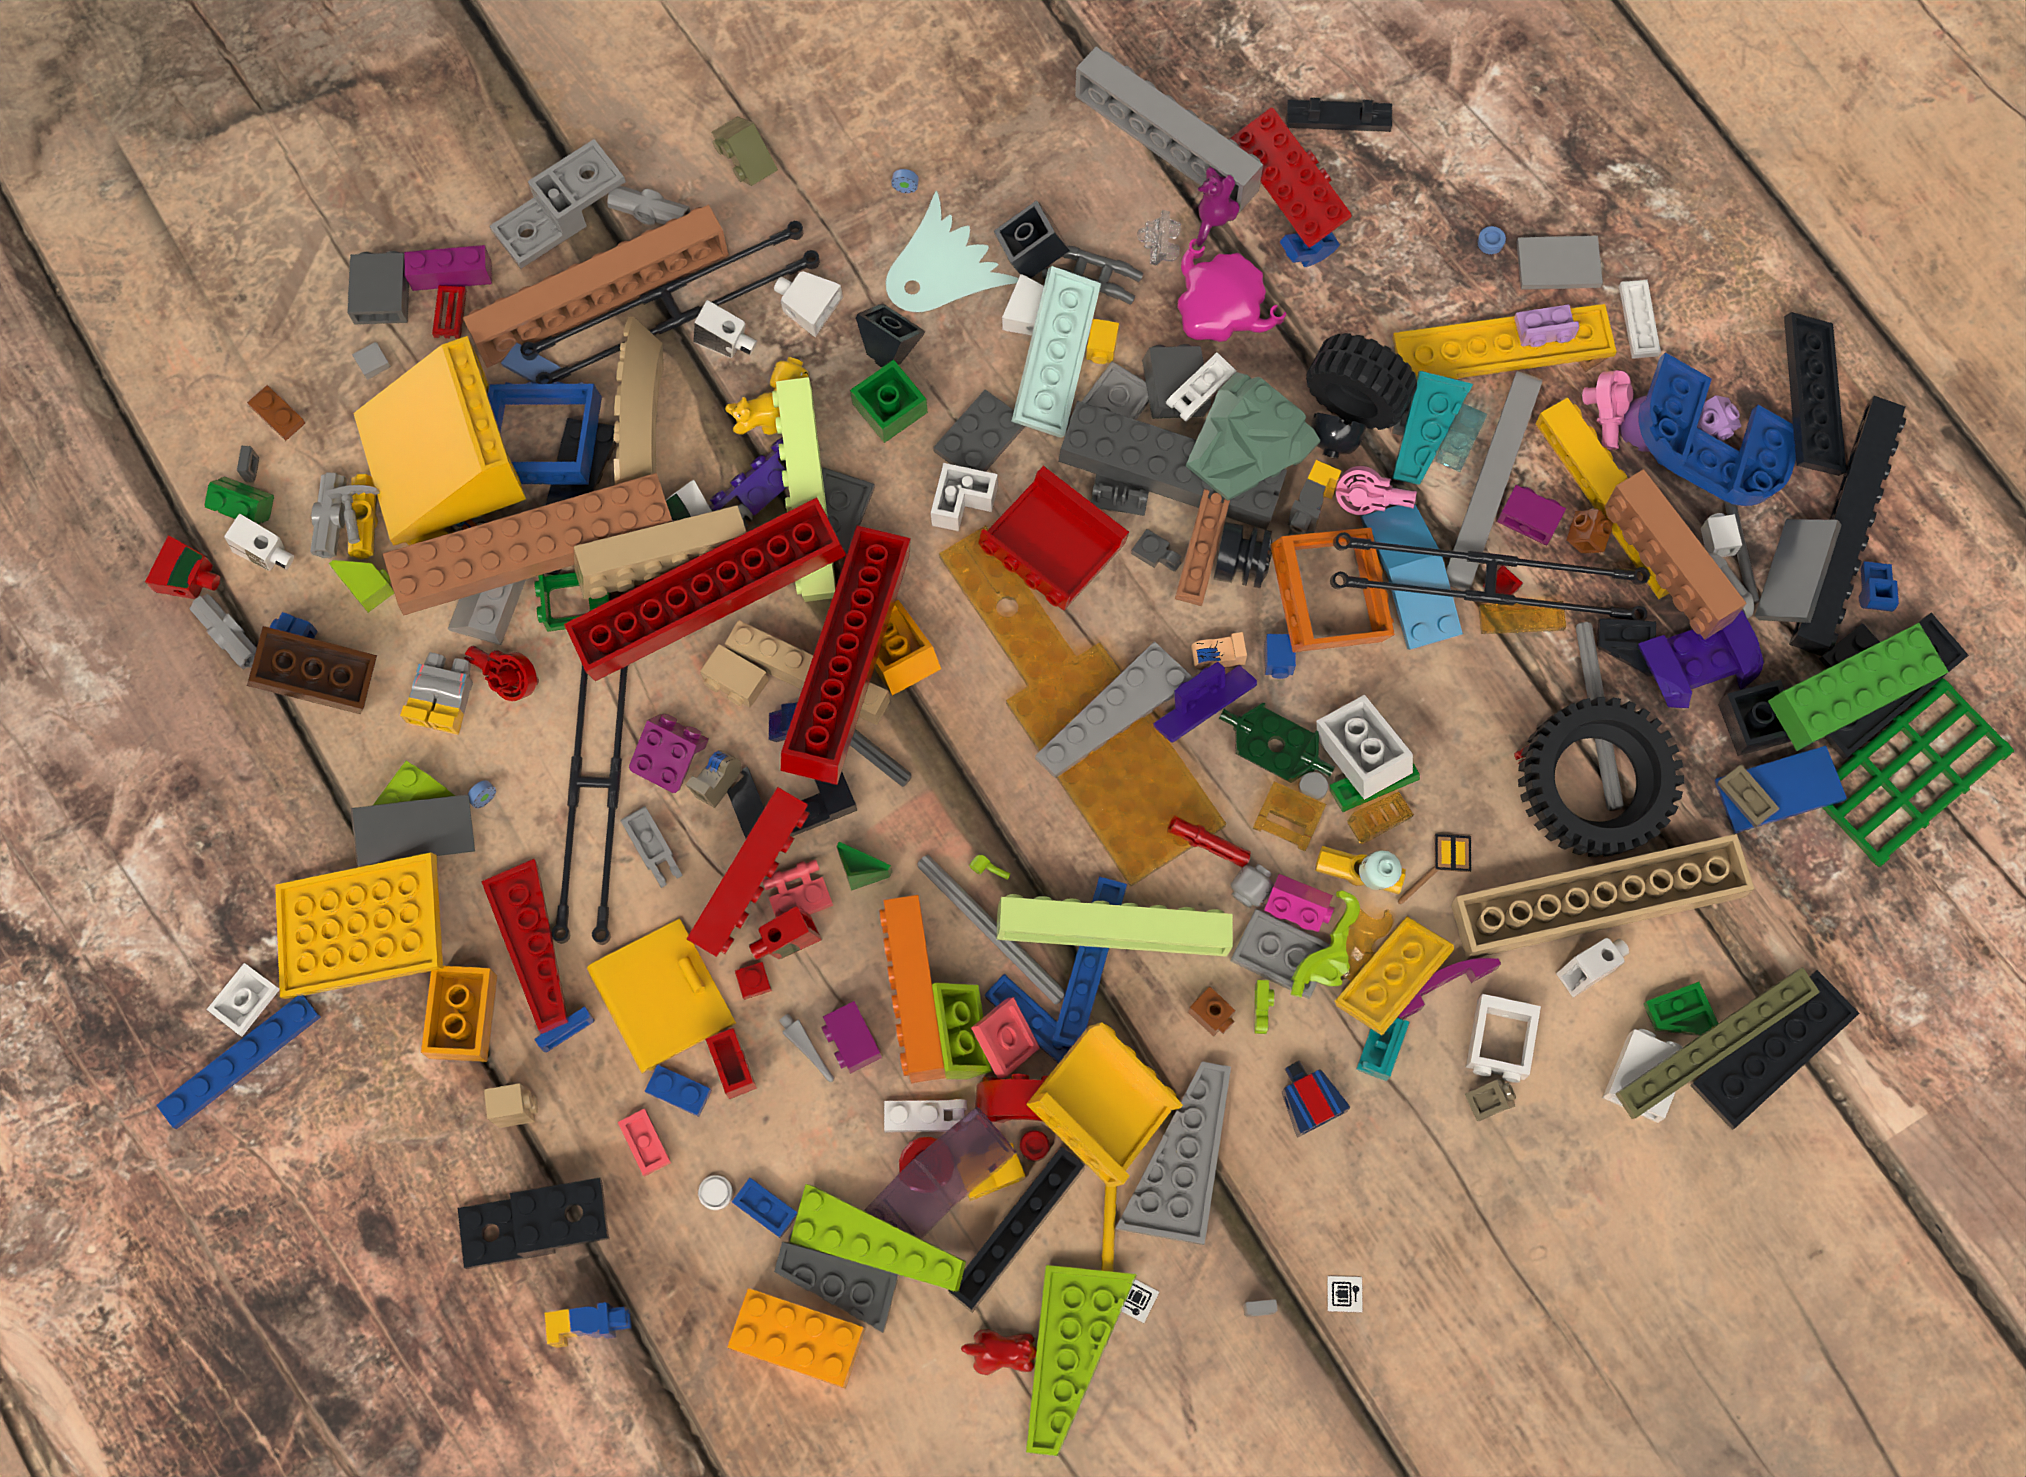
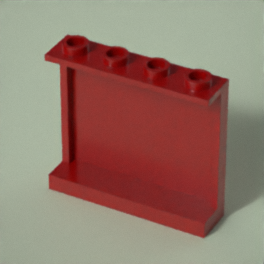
M1043 465L1036 472L1035 480L987 531L985 529L981 531L978 544L986 554L994 556L1001 561L1005 569L1019 575L1029 588L1042 593L1051 605L1058 606L1065 611L1125 545L1129 531Z

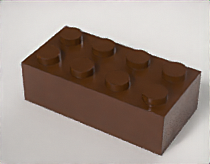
M263 626L247 686L361 714L364 709L377 655Z

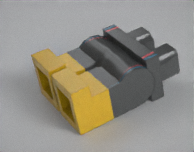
M1318 460L1315 461L1300 493L1299 501L1295 500L1291 508L1288 521L1290 526L1288 536L1315 532L1323 500L1325 497L1333 498L1340 479L1341 470Z

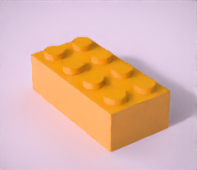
M748 1288L727 1348L846 1389L865 1329L862 1326Z

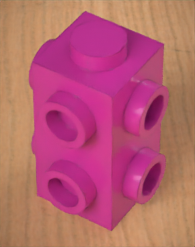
M1278 874L1264 911L1271 913L1276 918L1287 919L1297 923L1304 929L1319 932L1323 922L1329 923L1334 911V907L1329 906L1333 895Z

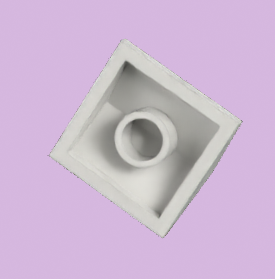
M244 963L207 1010L237 1034L243 1036L280 989Z

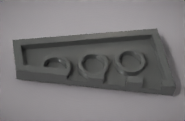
M782 1242L775 1273L807 1291L813 1292L823 1298V1300L836 1305L855 1318L868 1323L884 1333L898 1274L811 1248Z

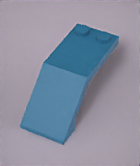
M1416 504L1414 509L1397 505L1386 508L1385 512L1376 511L1360 516L1363 528H1372L1374 542L1439 549ZM1376 549L1377 555L1387 573L1389 583L1451 590L1441 556ZM1391 590L1408 650L1463 634L1453 597Z

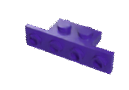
M783 437L771 445L772 451L768 455L757 457L750 464L752 469L746 474L741 472L730 481L732 486L725 492L720 490L710 499L711 504L709 507L712 512L720 510L733 497H736L755 516L786 488L782 478V471L785 468L777 460L780 457L779 444H784Z
M1217 661L1209 668L1201 670L1197 676L1188 682L1180 684L1174 690L1175 709L1154 722V728L1173 743L1257 686V680L1240 665L1225 674V667Z

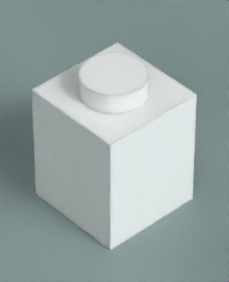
M1723 513L1711 515L1701 527L1705 549L1708 553H1715L1721 557L1734 556L1742 546L1735 514L1725 516Z

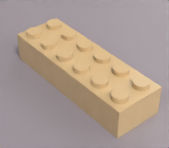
M738 505L574 546V568L583 598H602L607 594V591L608 593L617 590L619 592L629 591L634 586L645 584L747 533Z

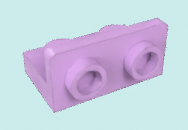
M1569 305L1517 312L1514 317L1521 346L1531 345L1532 347H1539L1547 342L1554 341L1565 343L1575 338L1579 329V323L1573 321Z

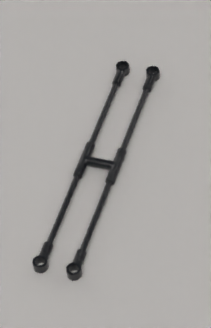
M792 221L787 225V229L769 236V239L686 277L676 278L640 295L639 298L576 327L535 343L525 342L521 345V354L526 360H534L538 353L555 346L557 342L640 304L645 305L659 298H662L672 318L655 325V328L649 331L653 335L658 333L661 335L664 332L696 319L703 306H697L681 313L671 294L672 292L687 286V283L770 245L775 246L788 239L799 240L804 233L803 226L798 221ZM793 229H799L798 232H791ZM809 250L805 252L803 258L786 265V268L712 301V303L719 306L787 274L792 275L805 268L816 269L820 264L819 255L816 251ZM809 258H815V259H816V260L813 261V262L807 261ZM621 343L572 366H565L551 373L541 372L536 376V383L541 384L540 382L543 379H548L549 381L546 384H552L569 377L571 373L621 351ZM527 349H533L531 353H525Z
M1345 532L1338 534L1333 539V545L1339 551H1344L1347 548L1370 550L1372 548L1467 559V562L1486 564L1484 591L1467 589L1465 591L1370 581L1368 578L1348 576L1342 571L1333 574L1330 578L1331 586L1337 590L1344 587L1361 589L1370 587L1464 598L1466 601L1509 606L1519 604L1607 614L1610 617L1644 621L1647 618V610L1643 606L1632 608L1611 606L1606 608L1515 597V595L1496 593L1498 565L1517 567L1519 565L1612 576L1613 579L1630 580L1635 585L1648 582L1650 573L1644 567L1634 570L1622 568L1604 569L1518 559L1517 556L1476 551H1468L1467 553L1372 542L1371 539L1351 537ZM1340 537L1346 539V546L1339 544ZM1637 572L1642 573V581L1637 578ZM1336 576L1343 578V585L1336 583ZM1635 610L1640 612V619L1634 616Z
M583 665L581 669L574 756L571 757L567 806L569 807L561 900L557 909L556 926H554L551 932L553 939L560 944L568 942L571 936L567 928L569 914L567 902L575 813L579 803L580 787L608 788L607 808L609 810L601 903L598 907L597 924L592 931V938L599 945L607 944L611 938L608 930L609 907L607 905L615 811L618 808L622 766L620 753L628 665L621 668L614 752L610 762L609 777L581 776L583 759L581 757L588 680V674ZM565 930V936L557 938L556 934L558 931ZM600 931H605V938L597 939V934Z

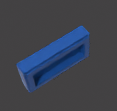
M584 1006L568 1017V1023L545 1032L534 1040L539 1048L547 1053L594 1023L595 1020L591 1013Z

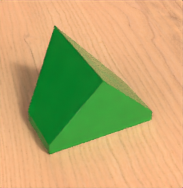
M838 842L836 847L851 891L890 878L892 874L891 865Z

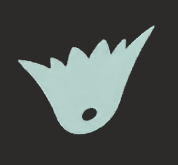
M935 191L920 226L887 274L886 291L891 301L899 308L910 312H924L982 290L1017 283L1019 278L990 272L998 266V263H979L989 246H966L970 234L969 226L949 232L952 225V216L949 215L941 221L940 200L937 191ZM911 280L917 281L920 284L919 292L913 295L908 294L904 289L905 284Z

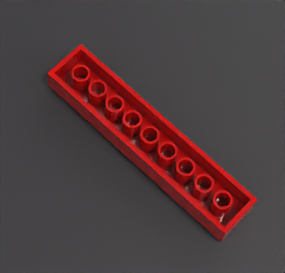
M816 497L564 625L586 673L596 682L847 555L821 503Z
M856 526L781 750L782 772L838 784L909 560L911 538Z

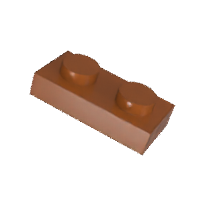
M268 385L247 402L249 407L285 441L306 424L303 418Z

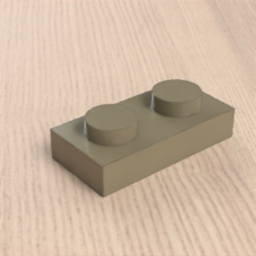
M1742 764L1717 783L1754 828L1780 809Z

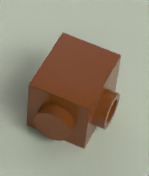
M1209 986L1190 1006L1188 1013L1214 1037L1219 1031L1224 1034L1235 1021L1232 1017L1236 1010Z

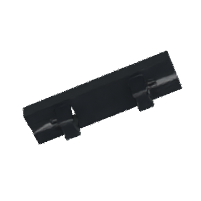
M1310 97V100H1288L1286 126L1298 129L1391 132L1392 103H1373V100L1363 99L1362 102L1321 101V98Z

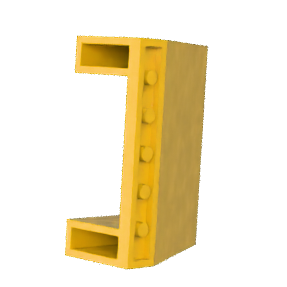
M468 336L440 345L353 413L374 486L380 491L377 496L393 546L526 500L519 476L504 447L488 397L489 383Z

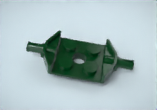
M1261 703L1243 716H1237L1224 708L1219 717V720L1234 726L1235 754L1290 783L1309 771L1314 772L1315 769L1330 777L1335 769V766L1321 760L1318 756L1319 734L1317 730L1313 733L1265 708V703ZM1273 739L1280 740L1284 745V749L1280 752H1274L1268 747V742Z

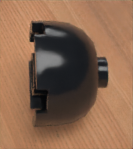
M1314 413L1311 427L1320 439L1317 447L1323 449L1322 455L1335 459L1339 458V454L1354 452L1360 446L1367 427L1355 421H1352L1351 424L1350 421L1324 413Z

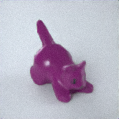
M1212 167L1207 168L1206 180L1198 188V191L1204 193L1198 206L1202 223L1197 237V246H1202L1211 227L1223 226L1228 221H1233L1240 209L1238 203L1229 198L1235 186L1234 178L1231 175L1223 178Z

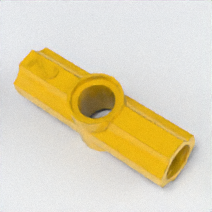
M357 474L351 479V485H366L375 488L372 476L367 474ZM355 493L353 495L352 509L356 514L360 542L351 544L348 541V554L351 557L368 559L374 555L375 528L378 525V517L376 516L377 494L361 493L358 495ZM362 514H367L364 518L358 519Z
M1322 846L1317 858L1315 871L1348 880L1355 886H1362L1365 884L1362 882L1360 875L1355 872L1354 865H1360L1367 855H1353ZM1402 868L1401 876L1396 884L1382 890L1400 894L1406 869Z

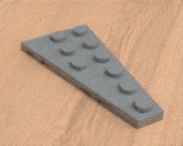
M1201 1062L1181 1101L1183 1106L1176 1110L1115 1230L1200 1245L1205 1244L1231 1071L1230 1066Z

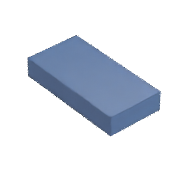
M517 342L501 362L503 367L535 383L536 376L539 373H551L561 368L540 355L531 361L524 359L520 351L521 345ZM527 349V350L525 351V353H527V354H529V353L532 352V351L529 350V349ZM543 379L540 383L546 384L549 380Z

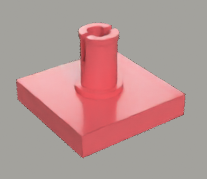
M1014 997L1005 999L971 1027L998 1079L1007 1077L1040 1049Z

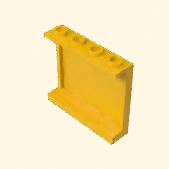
M1102 1022L1086 1028L1026 1104L1108 1187L1123 1185L1130 1176L1126 1170L1169 1113L1183 1106L1176 1098V1093L1157 1079L1154 1070L1144 1065L1136 1057L1135 1051L1131 1047L1124 1045L1116 1037L1115 1031Z

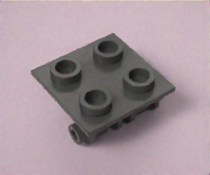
M1096 474L1091 503L1099 509L1145 516L1149 491Z

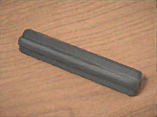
M854 730L850 746L900 786L904 787L912 778L911 773L859 731Z

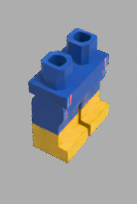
M604 1302L597 1303L598 1309L594 1307H581L545 1312L547 1344L555 1348L567 1347V1338L584 1335L592 1338H616L617 1330L631 1329L630 1310H626V1307L613 1308V1306Z

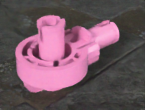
M1618 370L1604 371L1599 375L1597 387H1585L1583 389L1582 398L1586 405L1597 403L1599 409L1597 422L1602 425L1601 445L1608 450L1619 449V425L1625 421L1624 414L1629 410L1630 402L1633 399V388L1627 373Z
M1355 466L1345 471L1340 477L1336 488V497L1341 507L1347 512L1355 515H1365L1374 510L1385 512L1386 505L1389 506V504L1414 509L1417 491L1392 488V485H1390L1391 479L1381 477L1372 468Z

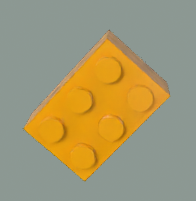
M443 966V969L431 971L421 1053L428 1059L487 1062L497 975L490 968Z

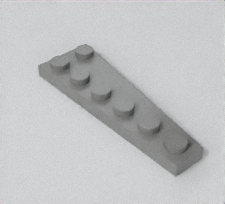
M1154 641L1035 755V759L1054 778L1058 777L1086 758L1089 753L1102 747L1109 739L1128 729L1131 724L1140 718L1150 714L1160 704L1169 701L1174 697V690L1180 684L1188 682L1194 677Z

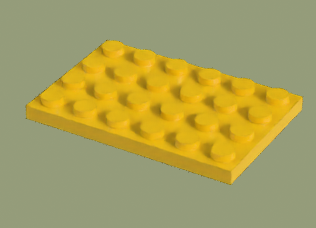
M426 853L275 885L280 998L289 999L300 995L305 996L443 969L436 854Z

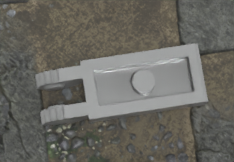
M646 806L620 820L648 870L651 869L661 888L667 885L665 877L657 868V865L662 862H668L669 869L677 879L683 876L672 858L674 856Z

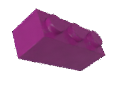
M485 245L404 252L405 277L412 291L438 289V285L465 287L492 284V262Z

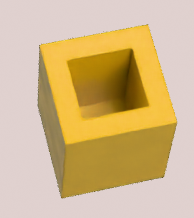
M1099 319L1092 320L1087 345V360H1092L1097 364H1106L1114 361L1119 323Z

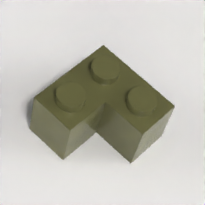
M737 116L711 132L715 138L712 141L715 149L720 155L723 154L728 159H732L735 165L733 172L740 182L743 181L753 186L778 170L754 123Z

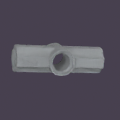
M619 186L608 193V208L631 214L638 221L648 225H653L655 222L665 225L671 219H678L690 213L689 206L666 200L661 194L650 189H644L640 192Z
M337 473L321 475L318 502H315L312 507L311 518L314 530L310 552L312 555L321 558L336 556L340 528H344L345 525L344 512L346 510L344 504H342L341 497L331 499L326 493V490L347 485L345 476L338 475Z
M209 594L196 598L189 609L207 628L206 632L222 650L225 649L230 654V657L243 670L252 667L257 648L244 635V630L228 613L226 614L221 609L219 604Z

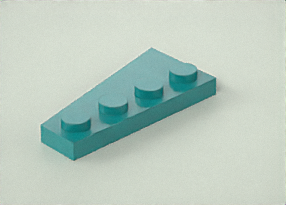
M1423 371L1418 372L1416 379L1417 390L1411 399L1392 479L1415 485L1421 484L1440 444L1449 431V427L1458 414L1465 397L1471 390L1472 383Z

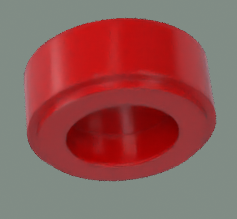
M1033 1130L1027 1132L1021 1138L1020 1151L1027 1160L1033 1162L1040 1161L1049 1152V1140L1044 1133Z

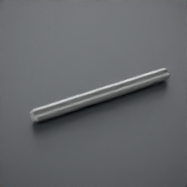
M1581 622L1576 626V633L1587 697L1591 701L1596 697H1604L1592 624L1590 622ZM1595 738L1606 807L1609 811L1622 809L1623 799L1613 744Z
M925 855L917 863L918 868L1054 1004L1060 1003L1064 999L1066 991L1015 941L996 940L997 923L929 855Z

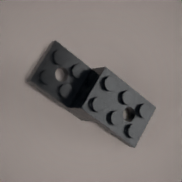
M601 1178L510 1193V1199L457 1208L465 1269L556 1254L555 1249L609 1239ZM579 1205L583 1211L582 1217L576 1222H570L567 1219L568 1209L571 1206ZM496 1225L499 1228L498 1238L495 1241L487 1242L484 1238L485 1229L488 1226Z

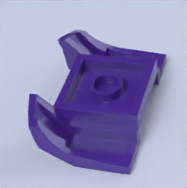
M1741 610L1731 624L1705 640L1701 634L1690 630L1667 639L1665 635L1638 643V647L1653 674L1667 706L1671 708H1689L1692 696L1691 689L1735 674L1738 686L1742 690L1760 675L1764 664L1758 638L1743 610Z

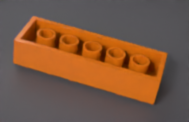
M919 895L883 900L885 909L879 910L883 934L888 933L889 937L883 938L887 962L892 961L893 966H888L887 968L891 990L897 991V995L891 996L895 1018H901V1023L896 1024L899 1046L905 1047V1053H900L903 1074L910 1077L911 1083L946 1078Z

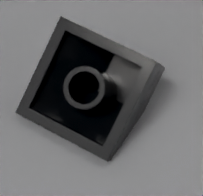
M883 303L857 313L856 316L866 354L874 359V362L880 367H884L892 360H895L898 365L901 364L925 333L923 329Z

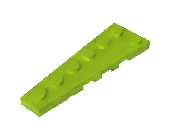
M805 1185L790 1238L791 1243L952 1291H959L966 1264L965 1260L933 1244L927 1243L884 1220L872 1216L866 1211L854 1207L813 1185Z

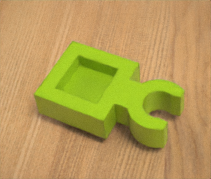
M1257 980L1255 984V1034H1267L1268 1010L1269 1007L1274 1006V989H1269V980Z

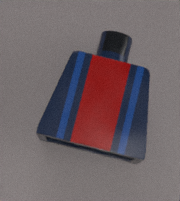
M1300 1061L1285 1068L1292 1084L1282 1090V1096L1297 1138L1347 1113L1350 1109L1349 1104L1322 1070H1317L1308 1075Z

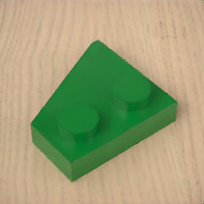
M1700 982L1643 1003L1655 1031L1700 1036L1718 1024Z

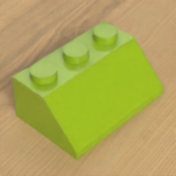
M405 761L373 805L451 797L455 795L430 775L410 762Z
M932 984L946 1079L968 1080L992 1072L991 1065L971 1029L973 1025L983 1018L979 985Z

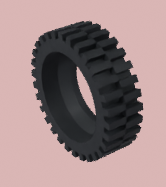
M1596 697L1591 701L1590 698H1587L1576 704L1574 702L1541 723L1536 728L1538 731L1533 733L1527 741L1531 744L1522 751L1521 756L1526 757V760L1519 763L1518 771L1524 772V776L1518 779V787H1526V792L1521 794L1520 797L1522 803L1530 801L1532 806L1525 811L1528 817L1536 814L1539 821L1534 826L1538 830L1546 828L1549 832L1544 837L1549 841L1559 839L1558 847L1564 850L1573 847L1572 853L1582 855L1588 852V857H1598L1600 855L1607 857L1626 852L1647 843L1648 840L1661 833L1659 830L1667 827L1671 822L1667 817L1677 812L1678 806L1673 803L1682 799L1683 791L1676 790V787L1684 784V775H1676V771L1683 768L1682 759L1674 761L1672 755L1680 751L1677 744L1668 747L1666 740L1672 737L1668 730L1661 734L1657 730L1663 723L1658 718L1650 722L1646 720L1650 712L1645 708L1635 712L1636 704L1628 701L1620 705L1621 699L1614 697L1606 702L1605 697ZM1588 738L1602 739L1616 745L1629 758L1635 772L1636 789L1629 807L1618 817L1601 822L1586 820L1570 811L1562 801L1555 784L1556 765L1564 750L1576 741Z

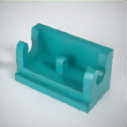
M1396 1018L1383 1035L1370 1029L1356 1070L1387 1081L1392 1074L1410 1022Z

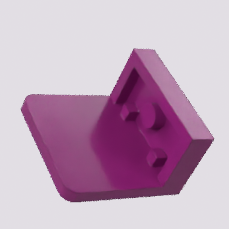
M659 714L647 720L629 764V769L631 772L669 792L676 793L681 789L694 754L706 748L709 738L701 735L702 732L697 728L685 727L679 724L677 719L669 714Z

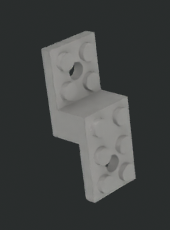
M593 139L529 180L528 184L534 198L490 225V229L519 268L522 269L587 227L581 210L625 183V178L596 140ZM587 170L595 172L594 176L589 179L581 177L582 173ZM525 229L534 230L533 235L528 238L520 236L521 232Z

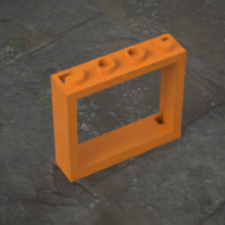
M1372 528L1282 536L1270 544L1293 652L1379 643L1395 635L1392 624L1394 620L1390 615L1387 591L1370 587L1363 589L1372 632L1314 639L1295 550L1334 546L1333 539L1335 536L1343 532L1348 533L1351 537L1371 539L1374 542ZM1340 537L1339 544L1341 546L1346 545V539ZM1354 549L1360 577L1368 578L1370 581L1383 582V569L1379 563L1376 549Z

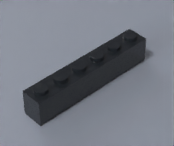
M1061 1146L964 1269L959 1291L948 1290L949 1294L973 1313L1083 1173L1085 1165Z

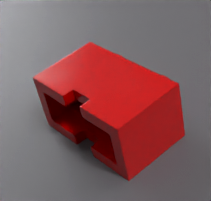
M734 1028L706 1038L723 1089L729 1100L757 1089Z

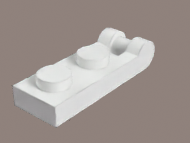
M1216 353L1169 397L1166 404L1170 408L1175 407L1181 413L1180 417L1184 421H1188L1233 376L1236 370ZM1184 396L1192 401L1190 405H1187L1182 400Z
M967 1100L884 1101V1131H967V1121L964 1120ZM944 1111H953L952 1121H944Z

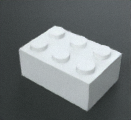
M1365 695L1316 721L1319 743L1363 799L1413 773L1412 752Z

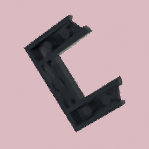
M748 767L740 772L743 777L733 788L730 787L727 791L745 839H747L764 810ZM842 771L837 785L814 779L819 793L801 800L808 804L805 811L810 814L801 829L795 826L790 836L793 837L857 811L856 803Z

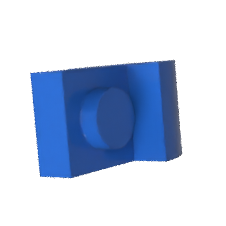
M1332 232L1310 248L1306 246L1298 233L1285 235L1280 241L1292 263L1301 262L1304 267L1312 266L1324 260L1340 246Z
M1864 561L1860 568L1862 591L1858 596L1861 608L1893 612L1899 604L1897 581L1893 580L1892 564Z

